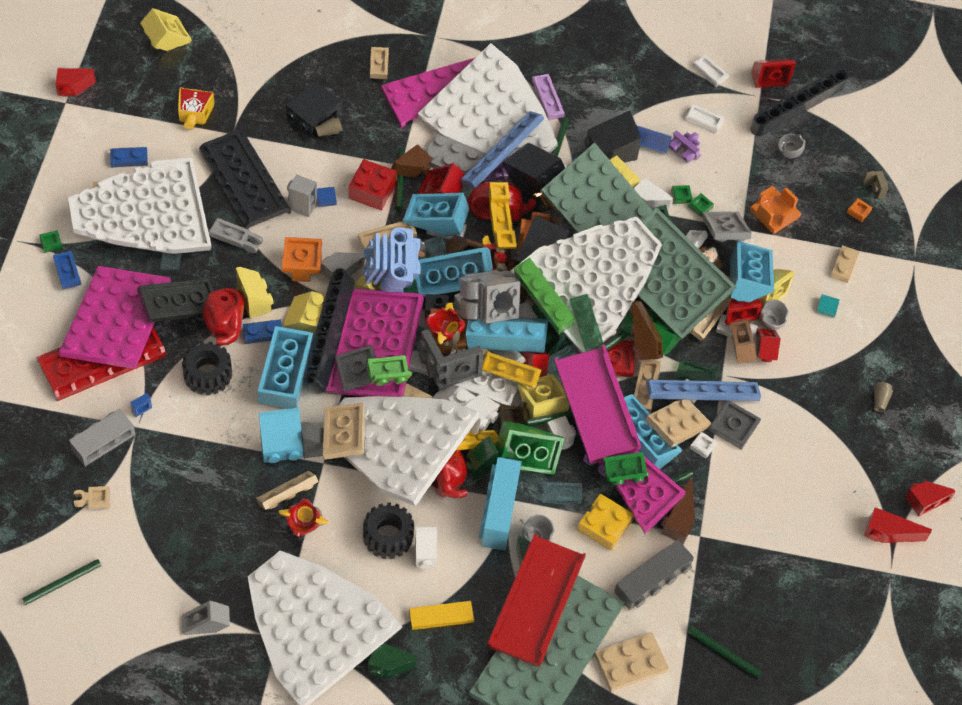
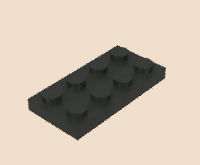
M210 279L140 285L137 288L148 323L203 317L204 303L208 295L214 291Z

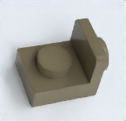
M883 171L865 173L862 181L863 186L872 185V190L876 193L877 199H884L888 191V185Z

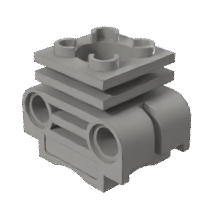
M491 270L482 273L464 274L463 277L459 278L460 296L463 297V299H460L459 316L469 320L480 319V321H484L486 324L519 318L520 281H516V274L510 271L499 272Z

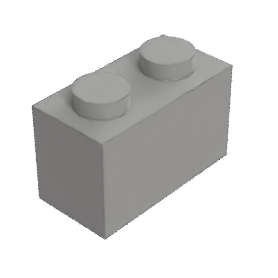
M296 174L293 181L290 180L288 183L287 191H289L287 201L291 211L310 217L317 205V182Z

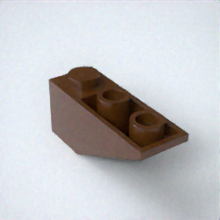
M632 302L630 314L633 317L631 333L634 336L635 344H633L632 351L633 355H635V360L663 358L661 335L642 302Z
M689 479L687 485L682 484L681 488L686 492L685 496L670 509L672 513L670 516L666 515L661 524L664 527L663 535L675 541L679 540L683 545L695 522L692 479Z

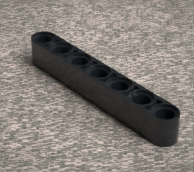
M836 69L755 114L750 128L752 134L762 136L841 92L848 78L847 72L842 69Z
M343 268L334 270L330 277L303 376V383L316 394L323 393L328 387L355 286V279Z

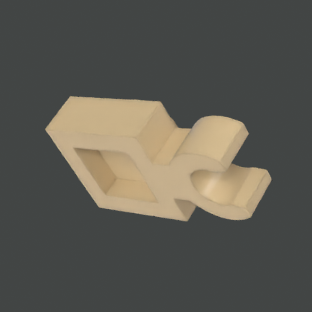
M109 486L89 487V492L87 493L82 490L74 491L75 497H82L81 500L74 501L75 507H83L85 504H88L89 509L110 508Z

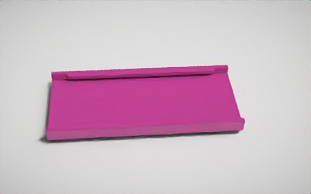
M605 344L602 345V348L558 360L554 358L589 463L595 464L604 461V457L630 454L641 449L639 437Z

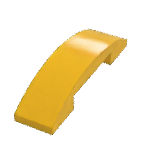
M508 182L489 183L491 223L498 249L517 248L515 230H512Z

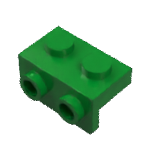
M644 452L603 458L606 481L612 482V485L624 484L626 479H632V482L644 481V477L649 476V473L646 471Z

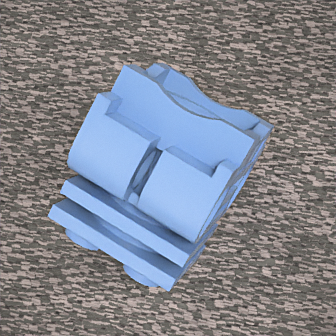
M395 228L388 238L387 234H383L380 238V234L376 233L372 240H369L368 246L363 251V258L366 259V266L363 267L365 283L369 284L373 279V284H377L380 280L381 290L387 292H403V288H410L412 286L413 280L420 275V263L418 260L420 239L413 238V229Z

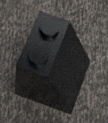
M627 111L588 129L585 145L588 148L595 143L609 160L618 156L625 163L637 160L642 137L631 111Z
M526 143L502 162L514 186L521 193L542 194L540 190L565 169L561 158L531 143Z
M535 215L514 265L520 264L542 246H549L560 239H567L570 231Z

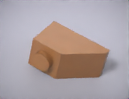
M749 319L730 323L738 364L756 361L755 343Z

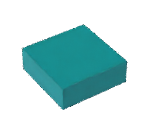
M822 294L817 313L835 318L840 299Z

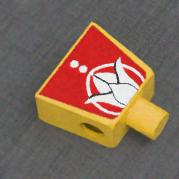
M180 88L179 120L184 122V127L190 130L194 129L195 124H205L214 107V93Z

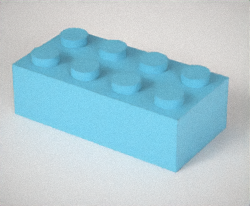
M275 326L257 391L259 404L287 409L298 407L304 384L303 376L313 343L312 332Z
M498 457L497 464H492L479 538L483 539V547L506 551L522 461Z

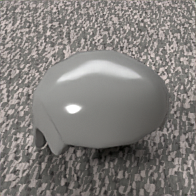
M785 134L779 139V152L786 158H797L805 149V140L802 139L800 134Z
M771 299L761 308L760 321L765 327L778 330L786 324L789 310L783 302Z
M537 514L526 521L522 535L530 543L534 533L538 537L550 541L555 529L549 518Z

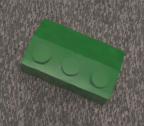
M644 306L662 337L663 355H666L679 342L680 338L654 312ZM629 308L619 327L627 335H632L633 317H631Z

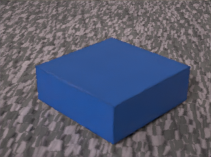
M334 187L317 188L318 207L337 205Z
M148 393L130 402L131 411L135 417L152 408L151 397Z

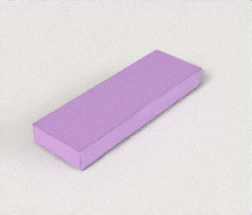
M549 74L532 77L533 86L547 119L564 118L565 113Z

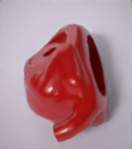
M485 182L474 188L466 199L470 208L469 212L478 219L491 221L489 202L490 182ZM508 184L511 222H517L522 215L533 210L536 206V200L530 199L528 204L523 203L520 190Z
M225 288L213 291L208 295L204 303L203 319L212 337L216 338L217 345H230L238 339L242 326L245 301L244 294L238 289Z
M455 450L431 484L432 488L442 498L447 496L458 499L468 496L466 489L458 490L467 476V465L460 450Z

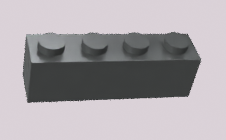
M677 540L616 584L614 593L620 600L625 602V606L629 610L635 606L638 608L645 603L647 597L657 595L665 584H672L679 574H686L692 568L694 557Z

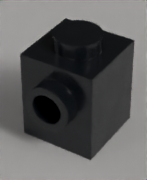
M426 294L425 318H427V315H430L431 309L445 308L449 295Z

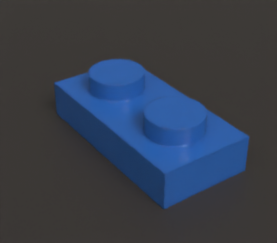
M637 126L642 137L641 146L667 153L672 136Z
M147 147L110 149L111 168L148 166Z
M72 251L53 255L62 289L81 285Z
M281 319L243 324L245 344L271 341L275 326L282 327Z

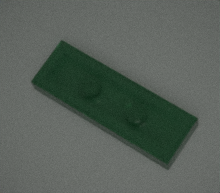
M588 294L569 299L585 352L602 348L604 343Z

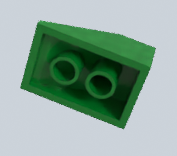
M503 421L496 449L500 458L522 461L520 470L554 475L565 438L523 424Z

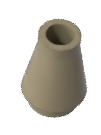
M332 117L315 127L318 137L335 135L343 131L338 117Z
M879 382L874 387L875 411L885 412L893 393L890 384Z

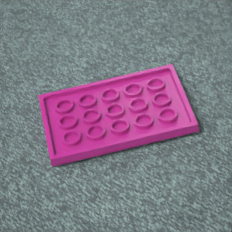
M98 266L60 348V356L136 369L155 323H148L137 288L140 285L170 283L171 278Z
M354 289L336 356L372 345L376 358L406 355L409 371L424 301L423 294ZM335 359L326 391L330 394L363 397H401L404 395L406 382L396 384L395 381H392L383 386H377L374 383L344 392Z

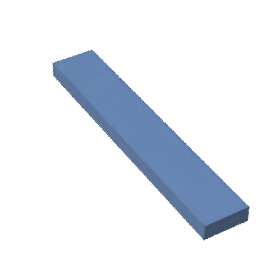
M529 111L461 178L462 184L476 188L544 120L543 115Z
M647 380L646 382L649 399L760 401L761 399L757 382Z

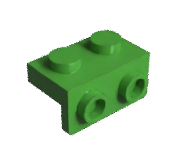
M406 355L374 358L366 361L370 384L376 383L377 386H383L392 381H395L396 384L407 382L412 376V372L408 371Z

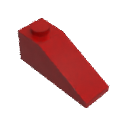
M875 507L870 515L864 536L872 541L881 543L922 542L928 539L932 529Z

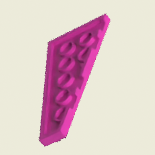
M475 58L381 85V90L400 127L403 128L408 121L418 118V113Z
M646 457V471L649 473V476L644 477V481L632 482V479H626L624 484L615 485L644 534L680 501L686 493Z

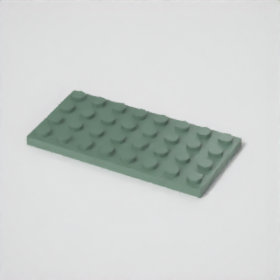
M578 576L541 667L533 666L496 651L470 690L469 695L485 705H563L594 656L595 651H597L620 614L625 602Z

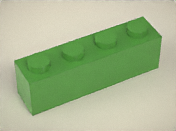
M530 257L514 267L516 278L558 335L574 325V316Z

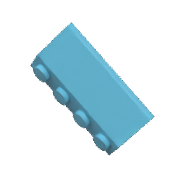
M741 241L736 242L730 257V281L736 286V289L731 293V298L737 301L751 302L774 291L772 250Z
M483 247L420 259V275L415 280L418 293L423 294L424 297H426V294L440 295L460 291V282L458 280L464 274L493 270L490 249Z
M519 317L518 319L486 324L484 321H480V319H468L466 330L467 347L474 348L480 346L481 349L544 353L548 320Z
M633 394L626 396L624 399L641 443V449L638 451L644 452V456L657 468L661 469L676 457L682 449L678 445L671 448L645 421L650 413Z

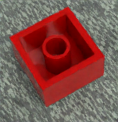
M363 159L349 184L348 199L382 211L396 185L397 171Z

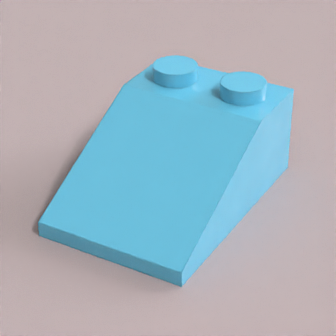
M464 193L412 194L403 222L441 235H461L470 208Z
M299 407L259 413L264 463H277L281 460H297L304 457Z

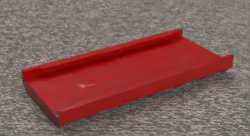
M154 328L151 330L136 369L166 356L164 346ZM60 348L36 357L56 396L57 402L134 370L61 357L59 353Z
M534 533L490 636L488 646L533 666L541 667L585 560L586 553H578L540 538Z

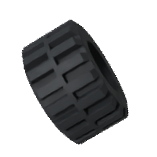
M209 341L208 344L200 342L198 346L196 344L193 345V349L189 348L186 351L182 361L183 377L187 387H190L193 392L197 390L198 394L201 395L202 393L210 395L211 392L217 394L219 393L218 390L223 391L225 385H229L230 379H232V364L227 349L221 348V345H213V342ZM203 365H214L217 367L210 372L198 370Z
M383 503L378 504V508H371V513L368 512L366 514V519L363 522L365 546L367 545L368 551H374L373 555L376 557L382 555V559H386V556H390V559H395V555L400 557L403 555V551L407 552L409 550V546H412L414 539V520H412V515L407 513L405 507L401 509L399 504L392 506L391 503H387V505L383 506ZM391 525L400 532L388 537L381 535L377 530L382 526Z

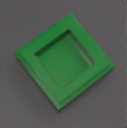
M690 185L672 186L671 191L674 204H687L693 200Z
M700 193L689 202L688 207L702 217L703 212H709L714 207V203Z
M58 230L39 235L44 253L63 249Z

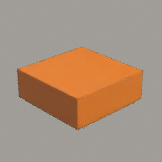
M857 198L848 208L847 213L862 222L873 207Z

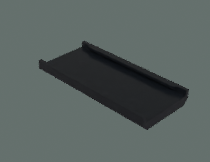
M236 130L203 143L199 147V153L245 229L286 212L291 214V208L243 130Z

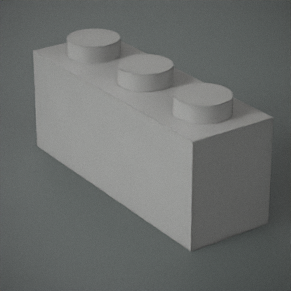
M121 409L111 412L106 418L93 423L82 433L75 434L69 440L71 450L81 463L87 466L135 435L134 425Z

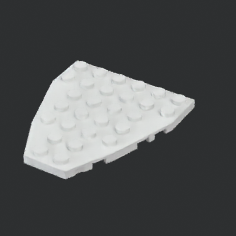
M491 43L418 113V117L438 134L484 152L486 155L529 111L542 114L544 120L507 157H510L526 143H531L549 153L558 144L544 109L518 66Z
M192 158L154 161L148 167L143 169L137 167L135 172L129 174L121 173L98 182L97 186L89 190L87 188L80 194H75L68 198L73 233L116 245L172 254L211 250L209 232Z
M633 217L626 221L620 220L606 226H595L576 233L573 237L565 240L560 239L552 245L542 246L526 259L531 258L574 316V325L563 333L581 353L594 350L616 331L631 307L632 302H634L645 285L662 244L638 217Z
M368 396L344 398L339 404L340 406L363 402L365 405L364 454L346 456L345 459L359 472H363L367 479L376 484L382 493L414 506L417 505L480 417L478 411L446 399Z
M279 551L248 576L255 619L275 676L298 705H310L402 628L401 624L372 593L321 565L286 552Z

